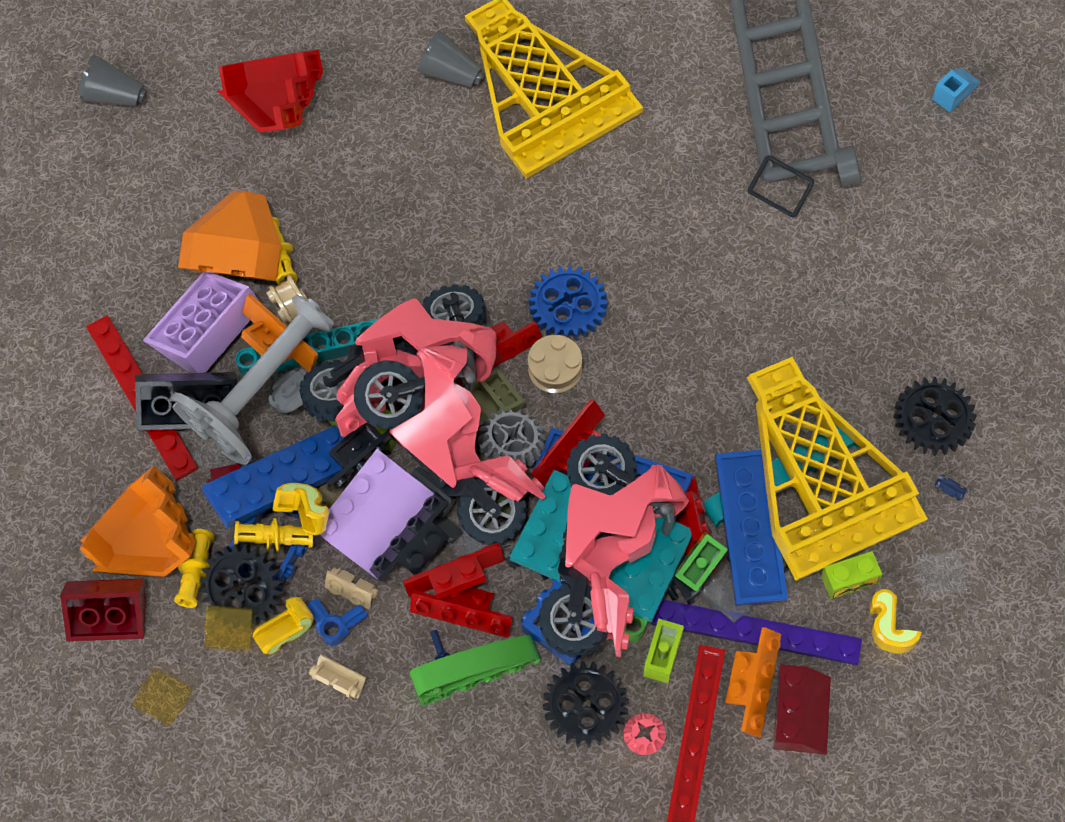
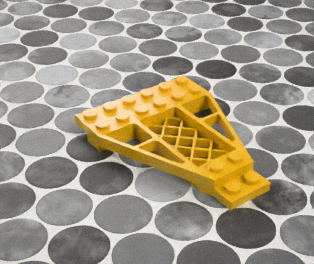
M492 0L465 15L466 23L478 38L500 145L525 179L643 113V106L632 94L630 84L618 69L615 71L609 69L533 25L525 15L516 11L508 0ZM524 39L531 40L530 46L519 45L518 42ZM549 45L575 60L564 66ZM504 50L512 51L511 57L500 56L499 53ZM516 51L528 53L527 60L515 58ZM532 54L544 56L543 63L530 61ZM501 63L509 64L508 69L506 70ZM585 65L604 77L582 89L571 75V72ZM512 66L525 67L524 72H511ZM528 68L540 69V75L527 74ZM490 69L496 72L512 93V96L499 103L496 102ZM544 71L556 72V78L543 77ZM514 79L521 80L520 87L517 85ZM525 81L537 83L536 90L524 88ZM541 84L553 86L552 93L540 91ZM557 87L568 88V95L557 94ZM527 96L534 97L533 103H531ZM537 99H549V106L537 105ZM554 100L560 101L559 103L553 105ZM514 104H520L530 119L503 134L499 112Z
M793 357L752 373L747 377L758 398L756 411L771 533L796 581L928 520L916 498L919 492L908 472L903 473L822 400L815 387L803 377ZM805 411L814 414L816 418L815 425L803 421ZM800 412L798 418L791 416ZM784 420L796 425L794 434L781 430ZM836 426L862 449L850 454ZM800 427L813 431L810 441L798 436ZM817 433L826 436L828 440L827 447L815 443ZM784 438L791 440L790 447H788ZM769 440L790 477V481L779 486L774 485ZM796 443L808 447L806 456L793 452ZM813 449L825 454L822 463L810 459ZM867 453L893 478L869 488L853 459ZM829 456L839 460V470L827 465ZM796 461L803 463L802 470H800ZM808 465L820 469L818 479L805 475ZM825 472L837 476L834 486L822 481ZM842 478L850 481L853 486L851 492L839 488ZM808 483L815 485L814 492H812ZM794 487L809 516L781 528L779 525L776 493L786 488ZM820 488L832 492L830 502L817 498ZM837 494L846 497V499L835 503Z

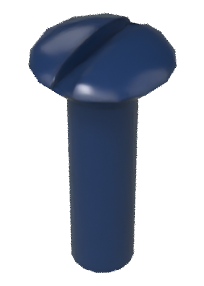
M438 630L431 631L430 634L437 652L435 660L449 656L450 654L444 651Z

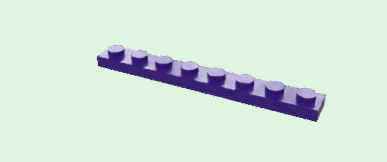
M662 600L651 625L656 626L658 619L683 625V631L756 646L759 644L762 627L782 634L779 648L781 651L857 666L862 638L668 600Z

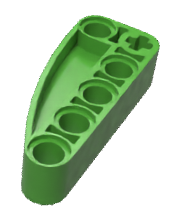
M525 635L485 644L420 665L410 671V677L420 705L426 706L450 697L456 691L461 690L463 692L477 687L476 684L485 681L488 683L501 678V675L507 672L512 674L525 669V666L531 663L536 665L541 661L533 637Z

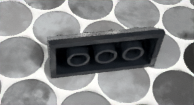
M236 372L135 374L137 430L192 429L174 411L172 406L176 402L169 401L170 397L176 392L205 404L210 401L221 403L237 385Z

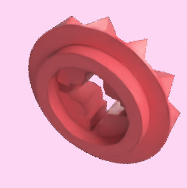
M642 712L641 714L633 715L624 727L623 736L630 750L640 755H650L657 752L663 746L666 739V730L663 721L659 720L654 714ZM639 725L645 730L652 728V731L649 733L651 742L644 736L637 738L640 734Z

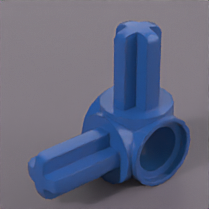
M319 599L311 600L307 604L317 623L316 630L321 635L323 641L330 646L340 644L344 637L350 634L348 630L367 617V613L361 605L355 606L339 617L334 614L330 615ZM335 627L339 629L333 636L326 635L330 628Z

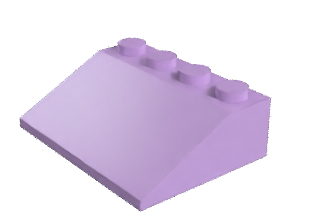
M202 272L143 341L190 373H206L250 321L242 313L246 296L251 294L258 301L259 299L249 286L211 272Z
M376 449L329 509L326 530L319 535L375 577L369 570L373 566L374 560L386 551L391 540L404 530L408 520L421 510L425 500L434 493L387 455Z

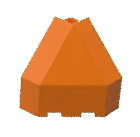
M232 191L186 229L182 236L178 268L276 281L281 244L265 195L248 191Z
M155 465L131 483L80 540L82 542L80 550L88 559L95 563L92 572L165 577L191 556L197 542L194 535L187 531L185 523L188 520L181 503H176L173 492L176 491L173 482Z

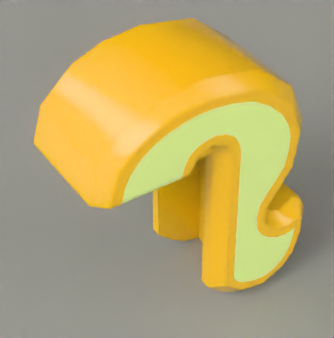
M287 483L277 488L273 504L275 512H292L297 510L303 531L310 535H319L326 530L329 508L321 506L322 494L316 488L301 483Z
M881 589L874 594L869 609L871 614H878L871 631L874 643L882 650L888 652H909L916 647L922 632L895 630L897 596L891 590Z
M291 597L287 599L286 611L254 630L252 637L264 654L270 655L279 651L282 644L299 638L312 626L314 616L302 598Z

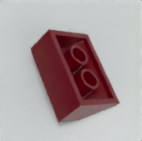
M144 578L66 581L60 594L66 642L144 639L146 610Z
M780 664L777 680L773 749L827 755L830 676L806 666Z

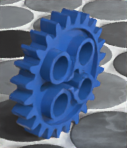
M570 265L567 271H563V268L559 266V273H555L550 269L549 277L542 274V282L535 281L536 289L530 290L531 297L529 298V312L534 314L532 316L533 322H539V329L541 330L546 327L547 336L555 332V335H564L569 338V335H573L575 340H578L579 333L587 337V329L595 332V324H602L601 317H606L605 309L608 306V301H606L607 292H602L604 290L603 284H597L598 277L590 279V271H587L584 275L581 274V267L576 272H572ZM572 286H575V287H578L579 289L573 291V290H570V289H568V288H569V287H572ZM550 296H554V297H556L557 299H555V300H548V299H546V298H548V297H550ZM585 305L590 308L587 310H582L579 307ZM562 315L568 317L565 320L558 319V317Z

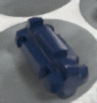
M940 475L935 483V487H941V491L951 497H958V501L962 500L967 492V488H961V484L950 478H944L945 475Z

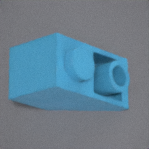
M963 68L953 69L936 84L932 100L951 113L980 84V81Z

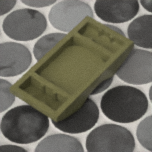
M498 367L491 371L490 376L482 382L475 381L472 395L481 407L477 433L479 428L484 426L485 418L492 419L489 416L491 413L500 415V408L507 413L510 407L516 413L525 405V401Z

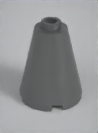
M437 31L429 42V48L426 54H423L417 71L421 72V74L470 88L474 84L478 86L484 76V73L481 72L482 66L446 34Z
M96 55L91 56L87 63L91 65V68L84 71L80 83L79 95L81 96L79 99L128 106H137L138 103L144 102L147 90H144V84Z

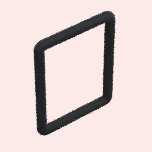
M767 155L747 191L750 195L788 216L796 217L815 182L813 178ZM768 160L810 182L793 213L752 191Z

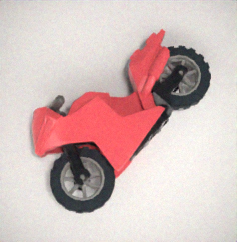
M453 284L452 287L443 286L438 291H432L429 297L426 296L424 298V304H420L414 298L398 305L378 319L365 332L357 335L358 338L355 342L357 345L349 347L347 360L344 362L333 360L330 363L325 361L320 366L312 367L309 373H305L303 376L304 380H301L299 389L304 409L308 411L310 416H316L321 421L328 419L329 422H332L336 419L340 435L345 437L366 423L358 413L354 403V387L360 374L376 362L389 360L407 365L418 378H421V361L416 353L422 347L448 345L466 348L467 363L465 366L471 368L476 376L475 381L482 382L486 380L491 374L496 359L497 337L494 330L483 325L487 321L483 296L478 294L476 289H470L467 285L461 287L458 284ZM382 376L377 380L383 385V381L389 380V376ZM374 382L370 387L369 394H377L380 391V388ZM475 382L464 384L463 388L472 393ZM382 397L369 398L371 405L375 409L382 401ZM386 402L379 412H383L386 409Z
M448 345L422 347L416 353L421 361V378H418L410 367L398 361L385 360L367 367L358 377L354 387V403L361 417L375 427L391 429L390 433L408 451L445 494L460 496L457 502V516L461 527L470 537L485 544L503 543L513 538L522 528L523 521L526 518L524 494L530 492L543 500L546 497L542 492L545 488L535 477L531 480L525 472L528 469L518 458L514 461L509 456H498L480 461L475 453V440L479 427L481 407L470 391L455 383V379L459 377L463 384L473 383L476 380V376L471 368L465 366L467 363V349ZM382 376H389L388 386L383 387L377 379ZM393 376L400 379L403 384L392 386ZM373 382L380 388L377 394H369ZM382 397V401L375 409L371 405L369 398ZM397 400L404 403L405 405L402 409L395 413L393 402ZM385 402L389 404L391 414L379 412ZM486 491H492V496L490 497ZM496 493L502 494L507 499L497 504L495 502ZM474 502H475L480 508L473 509V504H474ZM509 503L510 515L501 512V506ZM485 512V516L478 524L473 513ZM499 515L508 518L500 527L496 519ZM489 516H491L494 528L482 527Z
M594 434L588 436L589 439L585 441L584 439L579 441L578 446L571 450V456L567 460V474L571 493L567 525L563 533L562 552L559 554L558 573L562 585L558 590L556 588L552 590L548 598L545 597L542 607L539 610V626L548 646L555 649L561 655L567 654L569 657H576V655L586 656L589 654L588 652L596 651L600 648L599 645L602 642L604 643L606 640L612 639L614 640L616 656L621 657L622 649L627 650L629 634L625 633L627 623L632 624L634 608L630 607L627 592L609 579L610 573L615 567L625 561L632 563L651 551L656 536L655 518H664L661 532L664 535H669L672 531L675 516L687 506L689 500L679 483L662 465H652L647 472L637 478L635 455L629 449V445L626 442H621L620 438L616 436L608 437V434L595 436ZM607 454L614 456L616 459L610 462ZM588 459L595 465L594 467L583 468L584 463ZM587 473H596L590 482H588L583 475ZM560 608L566 613L567 618H555ZM593 614L594 624L584 621L585 617ZM569 623L562 634L555 625ZM584 627L591 629L586 635L581 636V631H583ZM571 631L572 633H577L578 638L566 636Z

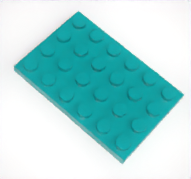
M554 470L543 490L546 497L543 500L539 498L510 555V561L560 582V575L558 573L559 554L562 552L563 533L567 525L571 486L567 475ZM663 517L655 518L656 536L651 551L632 563L625 561L611 571L609 576L610 580L629 595L630 607L634 608L633 615L651 623L692 539L690 528L674 522L669 535L662 534Z

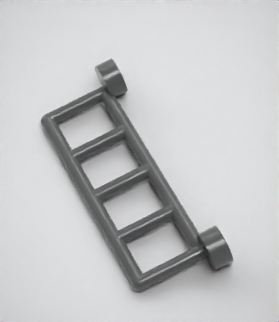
M730 0L760 165L767 155L773 157L768 133L819 121L826 154L788 163L787 165L804 174L837 166L843 187L862 183L854 145L839 149L810 0H795L798 11L797 16L751 28L748 26L744 0ZM801 29L807 61L757 73L752 42ZM810 74L816 107L766 119L760 87ZM768 160L761 173L765 182H774L797 176L781 166H774V163Z

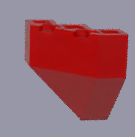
M319 49L219 66L223 89L217 92L258 132L283 130L300 126L303 120L301 115L304 108L309 106L314 95V85L317 80L321 79L323 74Z

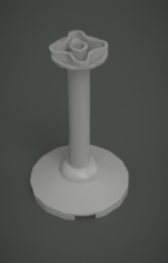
M298 294L292 298L291 301L298 315L221 403L210 401L205 404L176 392L169 399V401L176 402L172 408L190 428L205 441L209 437L214 439L216 444L222 449L221 453L232 461L240 463V465L246 466L252 460V455L237 431L239 421L236 415L312 328L329 332L335 325L322 312L319 305L310 298L306 300Z

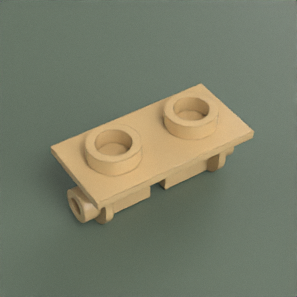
M334 567L331 572L327 571L325 588L334 595H341L349 599L356 606L361 605L370 609L372 598L375 599L379 593L376 585L361 578L354 584L353 581L356 576L340 567L338 569Z
M322 654L319 656L317 665H313L309 671V675L312 676L313 680L317 679L326 685H332L334 689L346 694L348 698L358 699L367 678Z

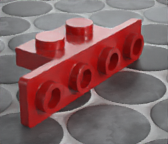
M504 321L491 327L496 332L497 337L496 359L493 368L531 348L536 341L542 338L536 322H532L515 332ZM460 377L455 379L459 386L463 385Z
M589 400L531 472V476L535 477L544 488L554 470L567 474V460L571 456V450L578 446L579 441L582 439L585 441L589 439L588 436L594 434L595 436H601V433L593 430L605 414L595 400ZM589 459L584 463L583 468L589 465L591 462Z
M694 476L688 492L685 493L689 502L678 514L679 524L690 528L692 536L686 550V556L704 532L711 536L709 524L704 516L706 512L703 499L700 498L697 480Z
M499 543L485 546L471 554L460 556L458 559L437 565L423 573L412 575L410 578L403 580L408 597H411L414 590L427 592L434 589L437 599L440 600L485 582L486 578L483 569L504 561Z
M470 587L440 600L435 595L416 590L411 594V613L508 638L510 635L513 619L510 615L490 610L495 593Z

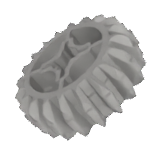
M510 407L508 412L505 413L500 408V415L491 413L489 416L492 419L485 418L484 426L479 428L477 443L480 446V454H485V459L509 456L515 461L518 458L525 466L531 468L534 462L540 459L541 451L545 448V435L542 434L543 426H537V419L530 420V413L522 415L521 409L515 413Z

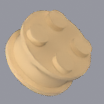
M288 275L287 281L279 286L274 287L271 285L269 287L270 290L266 292L286 326L298 315L291 301L292 298L298 294L308 300L303 290L298 288L291 275Z
M549 335L536 341L528 354V372L531 381L537 388L548 393H562L573 388L578 383L582 374V354L578 345L571 339L561 335Z

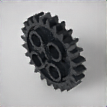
M925 377L923 378L922 385L915 380L912 388L906 386L904 393H900L899 401H896L894 407L896 411L893 418L898 419L896 420L895 427L901 428L899 436L907 435L905 443L908 444L913 441L915 443L914 450L918 449L919 446L923 447V454H926L928 449H932L933 455L936 456L938 449H941L942 453L947 455L949 447L955 452L958 444L964 446L966 439H970L971 431L976 426L973 421H975L977 414L972 413L975 405H968L971 396L963 397L965 389L955 390V382L948 386L946 378L943 379L942 383H938L937 378L934 377L932 383H929ZM925 398H932L935 403H929ZM947 410H953L957 415H950ZM912 417H920L923 422H916ZM935 429H941L945 432V434H937L935 432Z
M239 543L234 544L232 549L228 545L223 548V552L220 550L215 552V558L207 560L211 567L202 569L207 574V576L199 580L206 584V587L200 589V592L207 593V597L202 601L211 603L208 612L214 609L217 611L215 619L224 616L225 625L233 620L234 628L238 627L241 621L244 628L249 627L251 622L256 626L260 623V619L265 621L269 618L268 613L272 614L276 611L272 604L277 605L281 603V600L276 597V595L284 592L283 589L277 587L278 584L284 582L283 579L276 578V574L281 569L273 570L272 566L276 560L268 562L266 560L268 552L259 555L260 547L258 546L250 551V544L248 543L242 547V550ZM245 563L251 565L253 570L252 575H249L245 572ZM222 572L229 576V584L222 581ZM258 576L262 577L261 581L252 583L245 588L237 589L226 595L221 593L222 590L229 589L239 583H244ZM254 587L262 591V599L254 595ZM232 596L238 599L239 608L231 604Z
M581 661L580 668L578 669L571 663L569 672L562 667V677L553 675L555 685L547 683V689L551 693L543 694V699L549 701L543 704V710L550 711L545 714V720H553L549 725L550 730L559 728L557 737L560 738L565 734L567 744L572 739H576L577 747L580 746L582 741H586L587 747L590 748L591 740H595L600 746L601 737L603 736L610 741V731L616 734L619 733V728L616 724H625V719L620 715H628V709L623 706L629 703V698L622 697L626 694V688H618L622 682L621 678L613 680V670L605 674V665H602L597 670L593 661L589 668H586L584 661ZM582 681H586L591 684V688L583 691L577 685ZM572 689L577 696L569 693L567 690ZM601 698H607L611 701V705L604 708L599 706L597 702ZM567 700L571 701L574 707L570 710H564L560 707V704ZM581 700L583 702H587L588 700H590V707L585 705L582 708ZM596 713L603 715L604 719L598 718ZM588 717L593 719L594 724L591 727H584L580 724V721Z

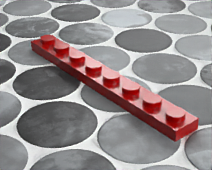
M106 315L87 325L86 328L136 412L135 374H142L109 316ZM175 429L146 430L176 482L198 470Z
M699 645L667 822H695L725 649Z

